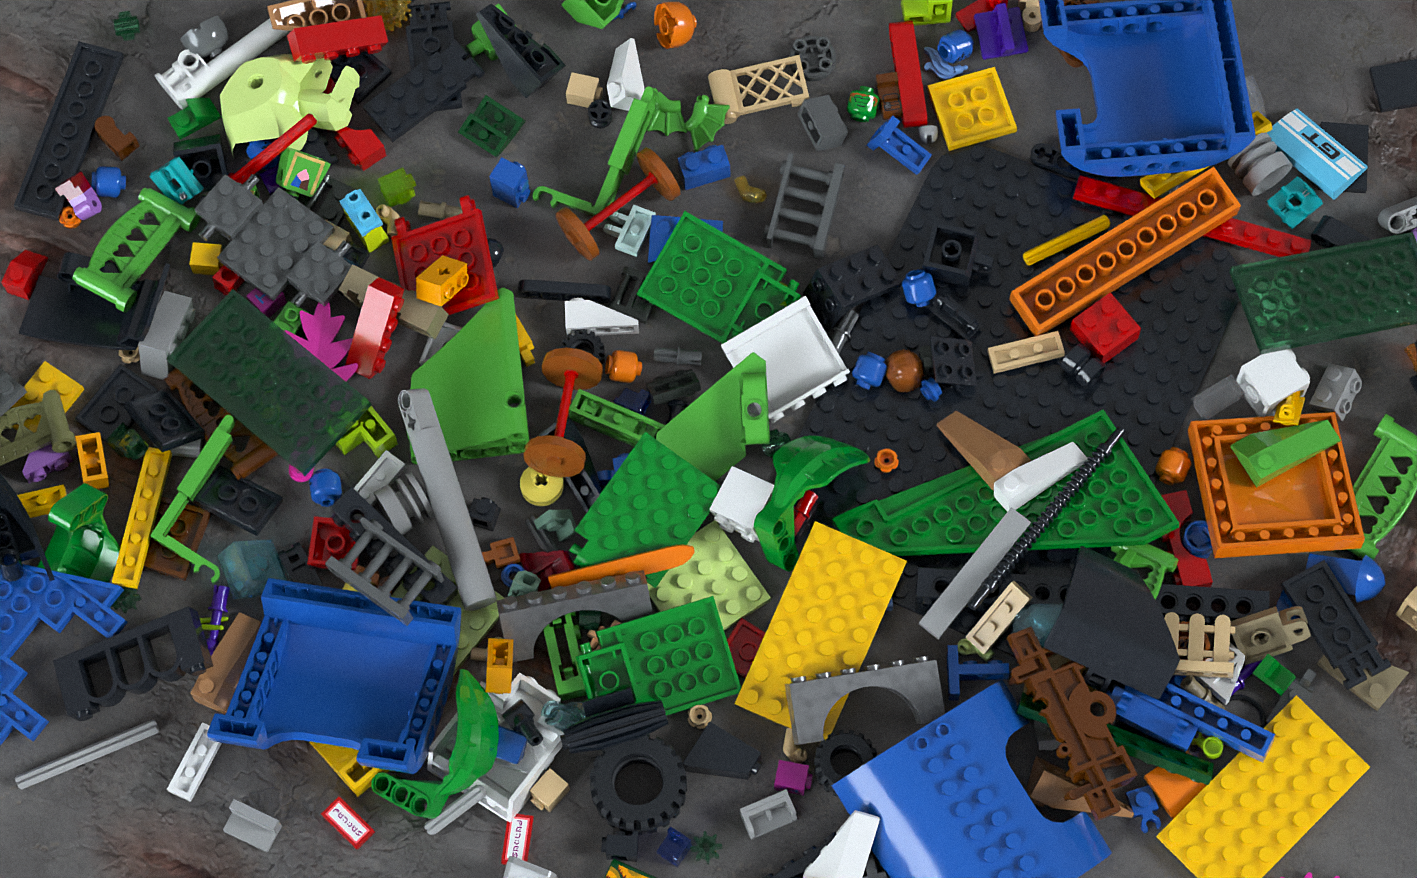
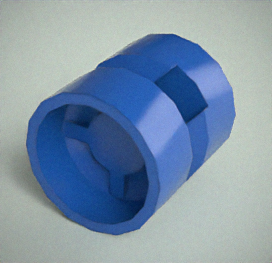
M1203 520L1194 521L1186 528L1181 543L1190 554L1205 559L1212 553L1207 522Z

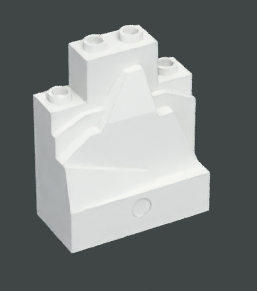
M521 673L511 683V694L487 693L495 706L498 725L511 730L513 729L507 724L501 714L518 700L522 699L535 714L533 717L534 725L543 736L542 742L537 746H531L527 741L524 758L518 764L495 758L493 767L489 772L479 777L470 787L461 791L465 794L475 785H482L487 794L478 803L510 823L531 797L529 790L546 773V769L562 748L560 735L564 734L558 726L549 724L560 709L561 698L554 691L546 690L538 685L537 681L532 677L524 676ZM481 681L480 685L486 690V684ZM457 713L429 747L427 770L442 780L450 771L449 759L452 755L457 736Z

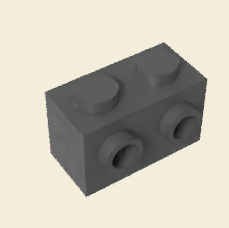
M825 95L803 101L797 114L815 150L820 151L840 147L848 131L830 96Z

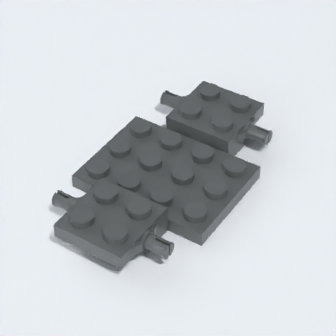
M225 174L194 209L196 214L205 219L208 224L199 233V236L207 241L213 232L217 231L231 242L217 257L218 261L272 301L290 284L300 291L291 300V303L296 305L297 308L300 307L307 297L318 301L325 307L339 291L352 266L343 258L344 254L351 248V245L343 240L336 250L328 249L324 246V242L335 231L334 226L278 187L263 204L262 200L250 191L259 182L256 176L254 177L251 174L245 183L241 184Z

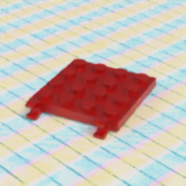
M469 195L459 198L462 214L411 230L410 222L405 221L404 217L395 219L398 235L391 237L400 286L408 291H416V277L442 255L467 263V274L469 276L467 285L442 306L449 315L499 299L482 211L478 208L476 209L474 199L470 200Z

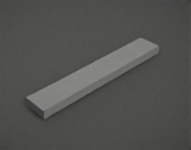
M1011 507L921 619L919 625L939 640L982 586V581L989 577V573H992L993 569L998 566L997 564L1002 561V558L1006 556V553L1010 551L1030 526L1031 522Z

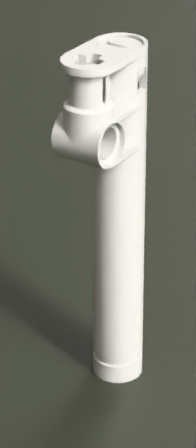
M269 18L207 64L197 53L193 54L187 49L179 54L178 60L172 64L170 69L163 74H155V77L167 94L183 110L188 107L185 99L202 97L235 73L243 63L253 60L291 31L272 29ZM189 62H195L191 66H186Z

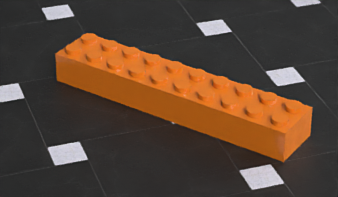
M1212 167L1011 291L1009 300L1034 336L1043 335L1100 300L1108 293L1113 292L1238 214L1241 205L1217 170Z

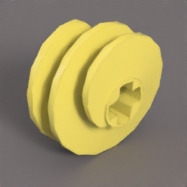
M528 467L520 478L521 493L525 500L532 505L548 506L556 502L562 495L564 488L563 477L547 476Z

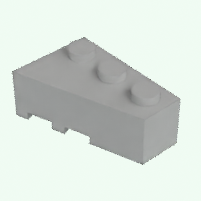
M164 291L158 303L149 332L144 341H140L138 344L142 375L164 380L167 374L173 371L189 324L193 322L196 310L193 308L192 298Z

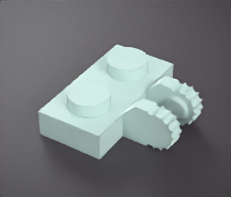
M633 205L629 216L614 212L609 216L614 222L624 225L622 229L605 224L603 230L609 235L618 237L615 249L637 257L649 233L651 215H656V213Z

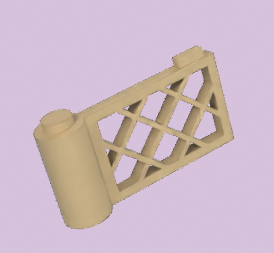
M799 55L731 71L720 69L708 75L714 104L730 106L725 115V124L734 123L740 115L788 104H791L792 107L801 106L805 99H809ZM796 63L797 71L793 76L783 72L786 65ZM770 69L775 72L770 82L759 77L764 70ZM748 75L752 77V80L745 87L738 83V76ZM779 75L789 80L784 90L774 85ZM756 81L766 85L761 95L750 90ZM795 83L802 87L803 94L793 96L788 93V90ZM770 88L780 93L777 100L770 101L765 98ZM747 94L757 98L754 105L743 106L742 101Z

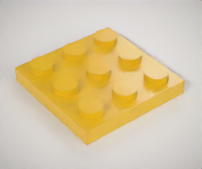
M995 67L927 86V91L949 151L1017 132L1016 123Z

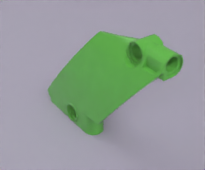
M752 352L660 429L656 434V440L714 481H717L732 466L736 465L746 456V445L769 444L766 360ZM750 403H758L761 406V413L759 415L750 413Z

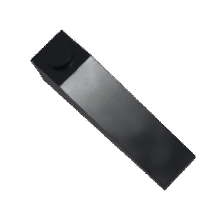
M570 418L567 419L564 438L581 446L585 452L586 460L584 468L579 474L565 477L587 513L603 489L584 439ZM556 422L540 433L539 436H554Z

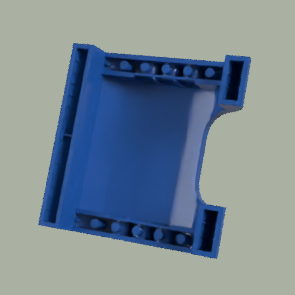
M1039 0L1045 37L1057 48L1082 61L1088 68L1092 81L1097 118L1093 123L1082 124L1080 108L1056 110L1055 113L1061 154L1072 166L1091 174L1113 177L1192 171L1212 166L1241 152L1255 139V129L1231 0H1132L1064 6L1063 0Z
M268 578L261 595L264 611L263 621L226 715L214 714L207 732L208 738L214 742L262 750L288 740H304L359 750L356 757L359 765L409 774L417 773L427 758L429 747L433 743L449 695L459 646L461 608L413 601L409 606V612L413 620L406 626L360 592ZM390 597L395 602H397L398 599L402 600L401 598Z
M1003 679L945 713L832 785L849 815L857 810L880 817L871 850L888 878H1078L1112 854L1087 812H1079L1062 823L1052 822L1044 818L1036 809L1012 771L1006 758L1005 746L1008 738L1015 731L1030 722L1022 715L1017 714L1018 703Z

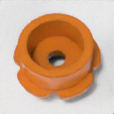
M67 206L63 208L59 222L64 227L73 229L80 225L81 219L75 215L73 207Z
M883 449L877 453L874 463L882 472H890L892 469L897 468L899 460L893 450Z

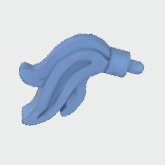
M931 47L924 48V53L929 56L931 61L925 64L924 70H931L944 81L952 79L968 69L967 65L950 66L947 61L940 57L935 49Z

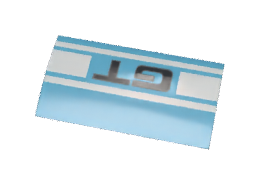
M1295 109L1272 126L1271 131L1267 132L1272 138L1271 142L1274 141L1277 145L1275 152L1282 151L1293 167L1333 200L1368 168L1366 164L1299 109Z

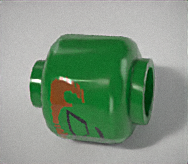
M860 86L859 90L851 91L846 109L851 115V119L867 123L869 119L875 118L880 98L873 93V88Z

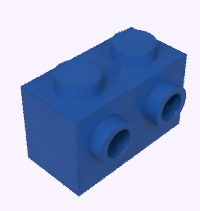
M711 145L703 151L696 153L687 152L678 158V170L685 190L730 177V163L723 145Z
M501 157L489 176L494 197L518 208L521 202H526L530 195L527 171L522 164L516 161L512 163Z

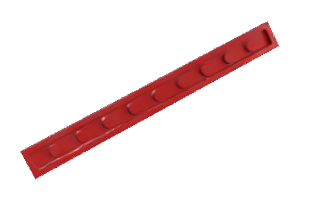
M1081 175L1079 176L1073 196L1074 200L1131 216L1138 214L1162 199L1160 197L1154 199L1149 194ZM1230 218L1203 235L1302 264L1306 263L1311 244L1309 239Z

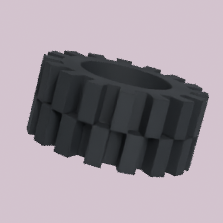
M583 329V333H579V330L574 331L575 335L570 333L567 335V340L564 338L561 348L576 349L582 345L588 346L592 350V355L601 364H604V345L601 342V338L599 336L596 337L594 332L591 331L588 334L585 329Z

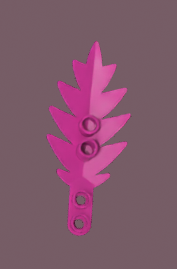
M318 302L314 316L303 310L300 311L301 325L307 340L287 330L283 332L286 343L299 365L278 354L274 355V360L280 372L295 391L293 392L275 382H271V388L275 397L287 415L292 419L289 420L281 417L280 422L294 436L289 475L297 482H305L312 477L318 439L328 435L326 428L332 424L325 423L337 415L354 396L353 391L330 396L358 369V364L354 363L332 369L349 352L353 338L331 343L339 333L345 321V316L331 317L329 302L325 307ZM301 448L309 449L306 452L300 451ZM303 469L305 473H297V471Z

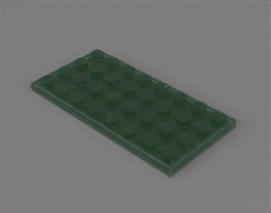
M1413 232L1232 266L1229 271L1260 355L1417 324V241Z
M234 289L166 358L174 368L304 477L372 405L368 399Z

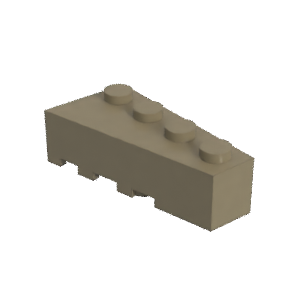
M352 264L339 290L356 307L362 309L368 285L376 280L378 276ZM404 289L402 296L404 304L396 316L398 324L436 339L449 314L442 306L417 299L416 291Z

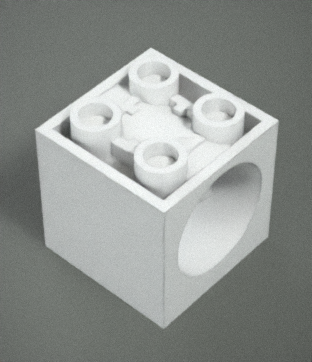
M1281 343L1241 366L1235 384L1257 416L1265 417L1275 416L1278 403L1289 395L1300 391V397H1304L1310 384V377L1308 372L1297 364L1293 351Z
M732 466L709 510L715 516L714 520L720 523L719 527L729 533H732L733 530L741 533L743 539L754 543L755 540L760 542L754 528V520L756 515L771 501L774 485Z

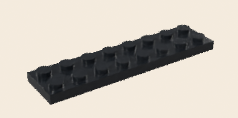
M78 41L13 205L15 210L59 221L62 210L66 207L68 200L65 195L60 196L55 188L80 171L95 133V121L102 115L123 61L124 55L122 52Z

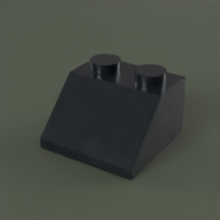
M220 134L174 142V158L180 157L188 169L194 171L193 175L204 188L201 192L211 191L225 174L228 176L226 157Z

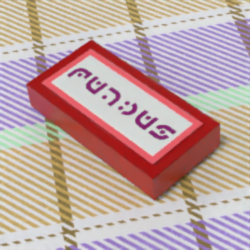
M340 797L321 813L322 817L356 850L375 833Z
M516 814L511 823L507 821L501 864L506 865L509 856L528 862L534 816Z

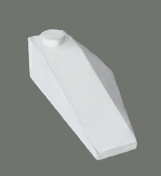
M855 810L836 832L837 835L820 851L821 854L813 864L810 863L805 869L802 878H862L880 817Z

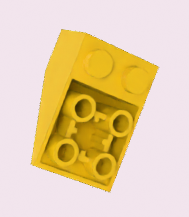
M309 742L357 797L371 787L372 779L377 773H387L389 771L359 765L356 759L359 750Z

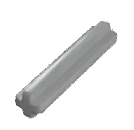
M475 785L443 809L438 817L427 821L424 825L427 833L430 835L438 833L483 799L487 794L482 785Z

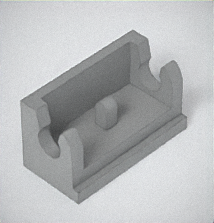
M787 789L740 809L741 819L751 840L798 820Z

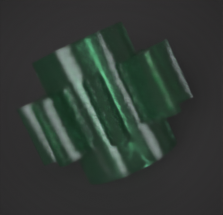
M130 11L119 12V18L113 20L116 36H122L124 41L135 40V33H140L138 16H132Z
M778 429L769 431V444H762L763 452L767 457L773 458L776 451L783 445L791 442L789 435L786 432L783 433V431L779 432Z
M122 587L124 591L112 606L115 610L121 607L124 614H127V611L132 608L137 610L136 602L142 600L139 594H135L138 589Z
M704 831L702 837H693L697 846L690 848L691 852L698 853L696 855L697 862L704 859L707 865H709L710 859L713 857L719 859V854L716 850L722 849V844H716L717 834L710 837ZM705 843H709V852H704L703 847Z

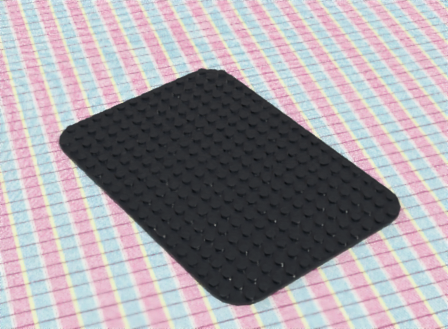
M975 144L951 150L942 155L931 168L887 259L902 281L906 278L908 272L922 269L933 223L938 222L979 233L981 236L978 250L983 251V255L994 258L991 272L978 270V273L972 272L969 287L933 279L936 295L930 300V304L923 307H917L916 304L907 302L902 285L900 288L864 303L859 317L850 332L851 338L846 340L839 354L846 368L850 371L846 375L847 380L836 387L833 383L825 387L827 392L817 398L798 438L803 436L831 438L864 451L869 456L870 461L840 473L826 486L810 489V491L818 496V499L809 512V519L804 521L795 537V545L799 557L815 521L837 530L832 519L855 507L876 499L880 501L970 466L969 462L937 427V423L955 411L960 412L1019 447L1061 431L1104 410L1116 428L1119 426L1125 430L1122 438L1155 486L1159 477L1155 467L1160 455L1164 450H1170L1239 301L1243 282L1239 265L1227 249L1213 240L1201 236L1111 292L1141 327L1139 338L1105 363L1107 367L1103 374L1087 389L1075 380V374L1069 375L1060 367V364L1065 356L1080 343L1070 331L1072 320L1090 306L1045 333L1059 332L1065 351L1063 357L994 373L987 352L988 348L1035 337L1009 300L1011 291L1133 216L1074 200L1073 196L1077 183L993 148ZM1106 215L1110 220L1111 224L1108 229L1032 265H1027L1023 259L1024 252L1093 219ZM948 294L983 323L981 328L969 339L973 351L977 379L976 387L965 386V390L956 391L953 384L937 383L941 388L942 394L934 402L931 399L927 400L920 391L922 385L910 392H900L892 387L886 375L878 387L871 386L867 390L856 385L857 380L852 376V371L858 357L866 355L867 352L884 358L885 363L890 354L903 349L910 350L920 357L919 349L923 346H930V336L965 340L931 312L941 295L945 296ZM934 374L923 376V380L930 378L935 380ZM891 449L897 454L899 463L896 469H892L890 472H882L880 468L875 466L874 459L880 450ZM798 499V500L796 501V503L793 505V507H796V505H797V503L799 502L800 499ZM1111 547L1088 548L1112 560L1117 556L1116 553L1111 551ZM1079 548L1028 550V553H1023L1024 557L1019 559V563L1014 564L1015 568L1010 569V574L1071 578ZM974 553L897 556L906 560L907 563L893 592V603L921 616H925L930 608L916 604L918 568L961 570ZM942 585L937 586L935 588V590L940 594H942L946 589V587ZM996 590L994 593L988 594L989 597H996L998 595ZM1043 592L1035 594L1036 598L1041 601L1048 599V596ZM1066 594L1060 596V598L1063 601L1065 599ZM964 607L948 628L967 636L989 608H986L984 611H974L969 607ZM1036 612L1030 615L1020 613L992 647L1015 657L1007 637L1010 634L1032 627L1041 647L1044 648V642L1058 616L1046 615V612Z

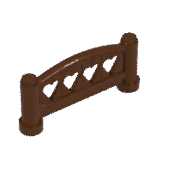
M212 340L205 345L206 348L168 373L164 380L172 391L174 389L179 390L185 409L205 430L204 439L207 442L218 427V420L223 419L226 415L237 418L235 426L229 434L232 438L251 435L243 452H237L235 450L236 446L230 444L223 457L233 463L230 470L236 479H244L280 453L284 452L286 454L292 450V444L280 428L272 434L220 366L227 358L215 340ZM211 382L205 397L202 399L196 398V392L190 390L194 383ZM224 400L218 415L214 417L209 415V409L204 408V403L207 401Z

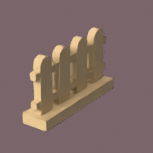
M1169 612L1165 615L1164 619L1170 630L1179 657H1188V660L1179 661L1173 675L1233 678L1234 663H1230L1229 659L1234 660V652H1229L1230 634H1235V627L1230 626L1228 616L1219 615L1215 620V626L1205 625L1204 617L1198 613L1190 617L1189 624H1179V616L1174 612ZM1179 631L1189 632L1188 649H1178ZM1204 633H1215L1214 651L1204 650ZM1203 658H1213V662L1203 661Z

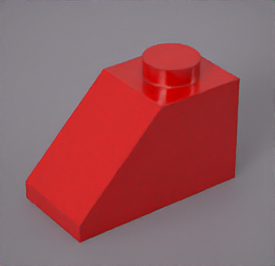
M24 250L10 262L1 281L7 293L30 300L48 257L28 250Z

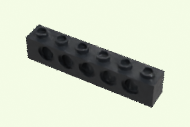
M352 487L330 507L333 515L331 519L339 527L345 526L350 531L349 536L355 542L366 531L361 522L353 523L351 521L352 516L360 514L369 522L371 519L377 521L383 527V532L428 563L429 560ZM380 539L371 540L366 546L368 548L366 552L374 558L385 543ZM398 553L394 557L388 556L383 562L386 565L384 569L389 575L401 563L404 556ZM416 566L417 569L414 573L408 574L405 572L401 577L403 581L401 585L407 592L424 572L418 566ZM441 572L444 578L443 582L440 583L432 577L429 581L435 584L434 588L428 591L422 589L418 596L421 598L420 602L447 605L458 594V587Z

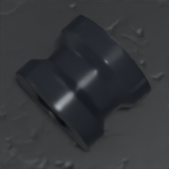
M601 99L591 102L588 107L591 125L599 129L609 126L612 121L610 104Z

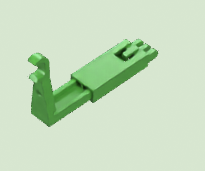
M650 86L646 87L641 100L633 99L608 161L610 169L595 206L590 202L545 186L537 187L534 190L533 200L537 201L540 194L547 193L553 196L550 202L553 208L560 203L591 216L596 215L611 204L616 197L624 174L628 175L653 115L654 107L658 100L656 91Z
M226 415L177 487L178 494L150 535L157 543L194 564V573L199 572L202 566H207L213 570L215 575L211 578L212 584L216 583L220 578L219 568L167 534L189 500L191 502L194 501V498L233 440L229 434L234 428L235 423L231 415Z

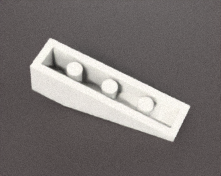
M1071 442L1012 470L994 482V497L1007 512L1011 507L1016 510L1082 466L1085 461H1088V458L1074 442Z

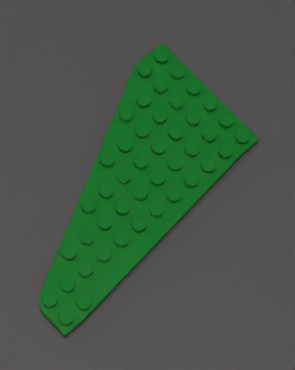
M1101 410L1061 431L1019 446V448L1033 461L1074 442L1088 458L1092 456V452L1096 451V447L1100 443H1104L1116 427L1106 412ZM1121 437L1111 449L1112 454L1108 458H1104L1105 462L1100 463L1101 466L1096 468V472L1092 473V477L1087 478L1088 482L1083 483L1084 486L1079 488V492L1075 493V497L1070 498L1071 502L1066 503V508H1062V512L1057 513L1058 517L1053 518L1054 522L1049 523V528H1044L1045 532L1040 533L1041 537L1036 538V543H1031L1032 548H1027V550L1080 548V546L1089 548L1146 545L1179 528V521ZM970 465L880 501L876 499L855 507L833 518L832 521L837 531L895 556L975 553L1007 511L994 497V491ZM1079 468L1016 509L1018 513L1031 522L1029 527H1033L1032 523L1037 522L1036 518L1041 517V512H1046L1045 507H1050L1049 503L1051 501L1054 502V497L1058 496V492L1062 491V487L1067 486L1066 483L1071 481V477L1075 476V472L1079 471Z

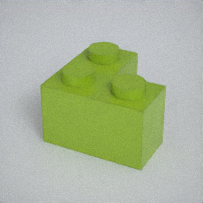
M901 0L903 21L913 20L914 26L949 23L951 21L953 0Z
M366 399L326 428L330 439L344 455L363 441L378 459L386 450L390 451L398 445L393 431Z

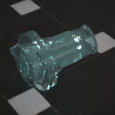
M552 700L548 701L541 711V716L552 719L547 722V725H554L556 728L561 729L563 733V729L586 718L582 702H569L565 705L557 704V701Z

